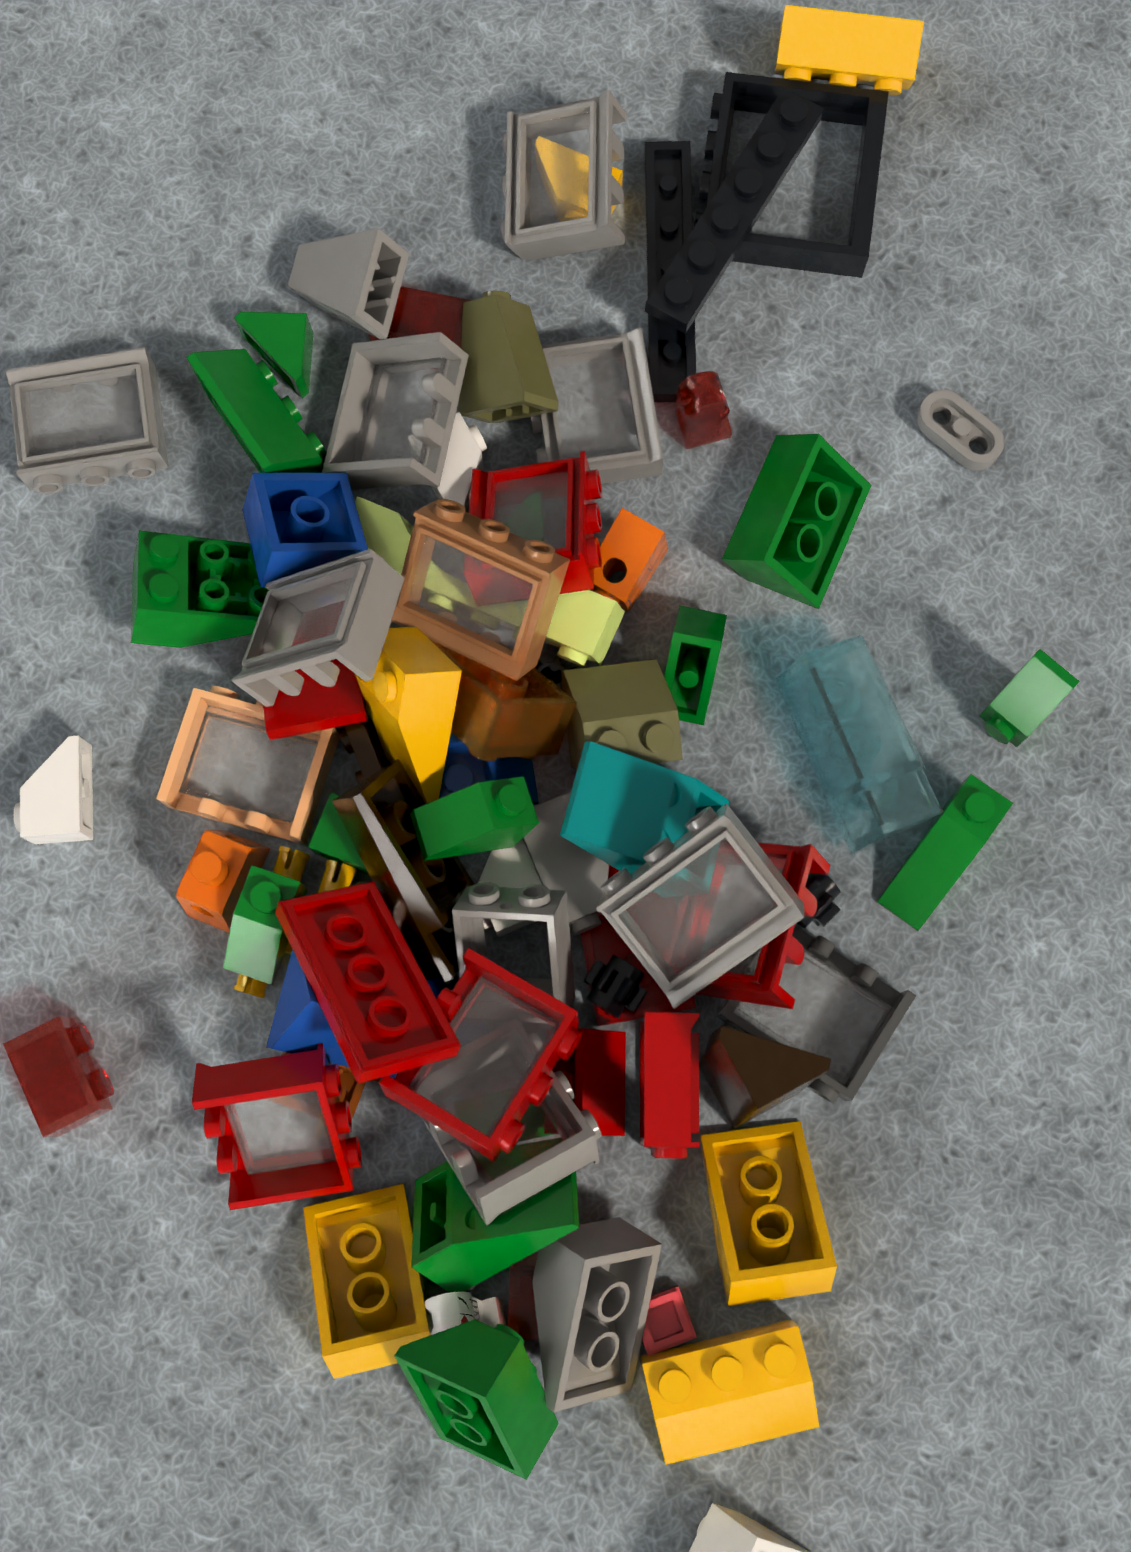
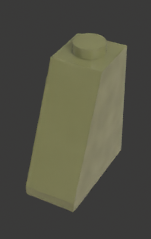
M495 290L484 292L482 298L464 302L461 349L469 356L459 396L458 412H460L461 416L486 423H501L558 411L559 401L530 306L512 300L511 295L507 292Z

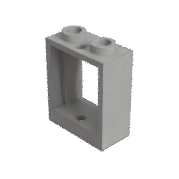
M490 882L467 886L452 909L460 978L466 970L463 955L468 948L487 958L483 918L547 922L552 979L520 978L572 1007L575 1000L567 891L550 890L544 885L507 888L499 887L497 884ZM484 987L465 1016L467 1019L511 1022L517 1019L519 1022L548 1024L487 987Z

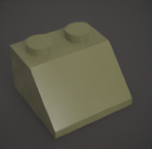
M657 659L561 670L571 768L578 769L583 746L587 741L595 742L651 763L683 760L678 709Z

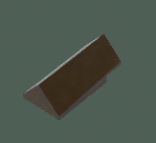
M397 759L332 800L372 881L375 882L427 980L447 982L454 979L459 972L452 909L465 888L475 884L458 856L424 861L410 813L413 809L421 807L426 803L400 760Z
M721 1026L710 1034L705 1054L701 1056L699 1067L732 1128L736 1129L797 1095L829 1070L831 1059Z

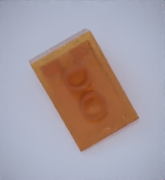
M473 631L479 635L483 633V631ZM501 640V642H500L501 645H503V646H505V647L511 649L507 644H505V643ZM432 641L462 670L451 732L468 747L469 752L473 756L485 761H495L497 758L504 757L533 759L539 755L558 754L577 703L535 667L516 681Z

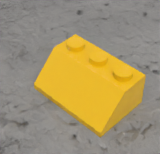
M785 5L779 33L774 74L784 75L783 79L811 82V79L828 80L831 85L855 88L856 84L874 86V90L888 91V95H900L902 89L909 90L915 80L924 21Z
M792 1319L666 1349L649 1356L647 1354L640 1356L665 1465L819 1427L813 1381L799 1326Z

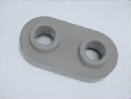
M950 390L934 391L923 400L917 413V424L920 431L962 466L970 470H984L991 467L997 461L1004 448V436L996 424L957 393ZM943 413L947 416L948 423L939 424L935 422L933 414ZM969 443H981L985 452L980 454L974 453L970 449Z

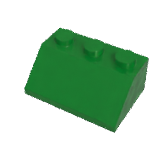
M246 349L193 352L186 357L208 399L259 473H322L324 466L322 459L326 457L327 453L324 446L313 431L307 435L304 434L297 424L303 420L300 412L288 395L280 399L274 391L273 387L278 382L263 360L255 363Z
M820 434L776 435L722 560L744 579L819 609L872 485Z
M474 1319L400 1346L394 1356L439 1438L527 1480L559 1423L555 1414L546 1407L545 1391L536 1374L537 1369L531 1363L525 1350L523 1338L506 1325L497 1324L494 1328Z

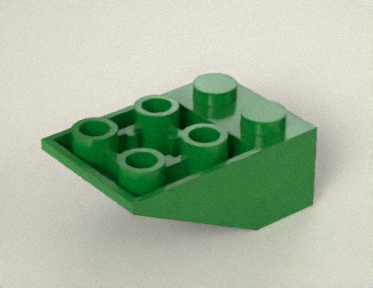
M139 530L132 575L131 643L182 648L251 635L269 590L266 587L261 588L250 543Z
M561 1138L515 1146L509 1154L501 1151L495 1163L481 1153L473 1154L490 1181L561 1143L563 1140ZM448 1161L437 1166L415 1180L411 1267L448 1292H464L579 1228L576 1171L502 1212L486 1226Z

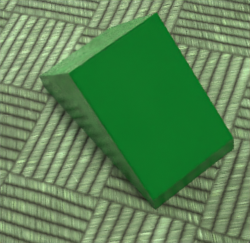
M240 312L234 319L242 337L302 399L309 394L314 333L307 313Z

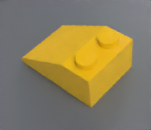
M418 627L389 628L373 680L365 682L356 674L355 676L386 759L390 763L397 759L400 760L424 802L428 804L439 799L462 670Z
M801 1121L700 1135L717 1256L728 1307L831 1292L837 1264Z
M404 1184L303 1207L322 1357L333 1378L336 1379L397 1364L398 1362L394 1355L400 1346L430 1336L433 1329L431 1316L425 1308V1301L428 1298L424 1287L423 1275L411 1267L413 1225Z

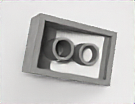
M620 1217L579 1224L577 1230L538 1250L532 1283L546 1407L553 1413L625 1393L632 1389L662 1243Z

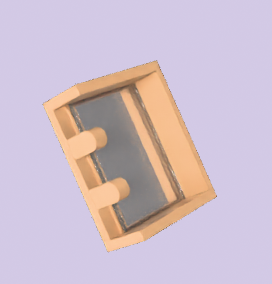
M211 686L209 692L193 688L156 799L168 808L306 845L337 743L340 739L336 728L270 740L266 733L262 703L256 701V704L238 700V693L219 686Z

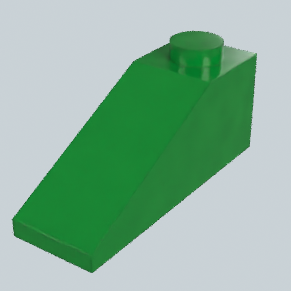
M970 774L954 791L877 900V903L916 931H919L987 842L1013 803Z

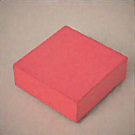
M678 1285L651 1295L642 1337L648 1356L697 1338Z

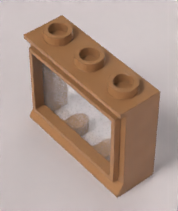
M437 499L414 511L413 516L416 519L401 576L405 579L391 621L402 627H418L430 640L517 681L538 664L570 559L555 553L554 547L546 542L534 539L526 540L511 533L510 528L502 522L492 519L482 520L465 512V507L458 502L448 499Z

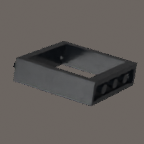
M726 72L723 93H714L710 119H717L719 121L717 131L708 130L704 159L713 160L711 172L702 171L698 198L699 200H707L706 208L724 181L734 110L767 114L782 89L786 88L823 107L824 110L820 121L862 126L848 246L749 233L732 262L862 278L869 258L889 92ZM696 212L695 225L703 214L702 212Z

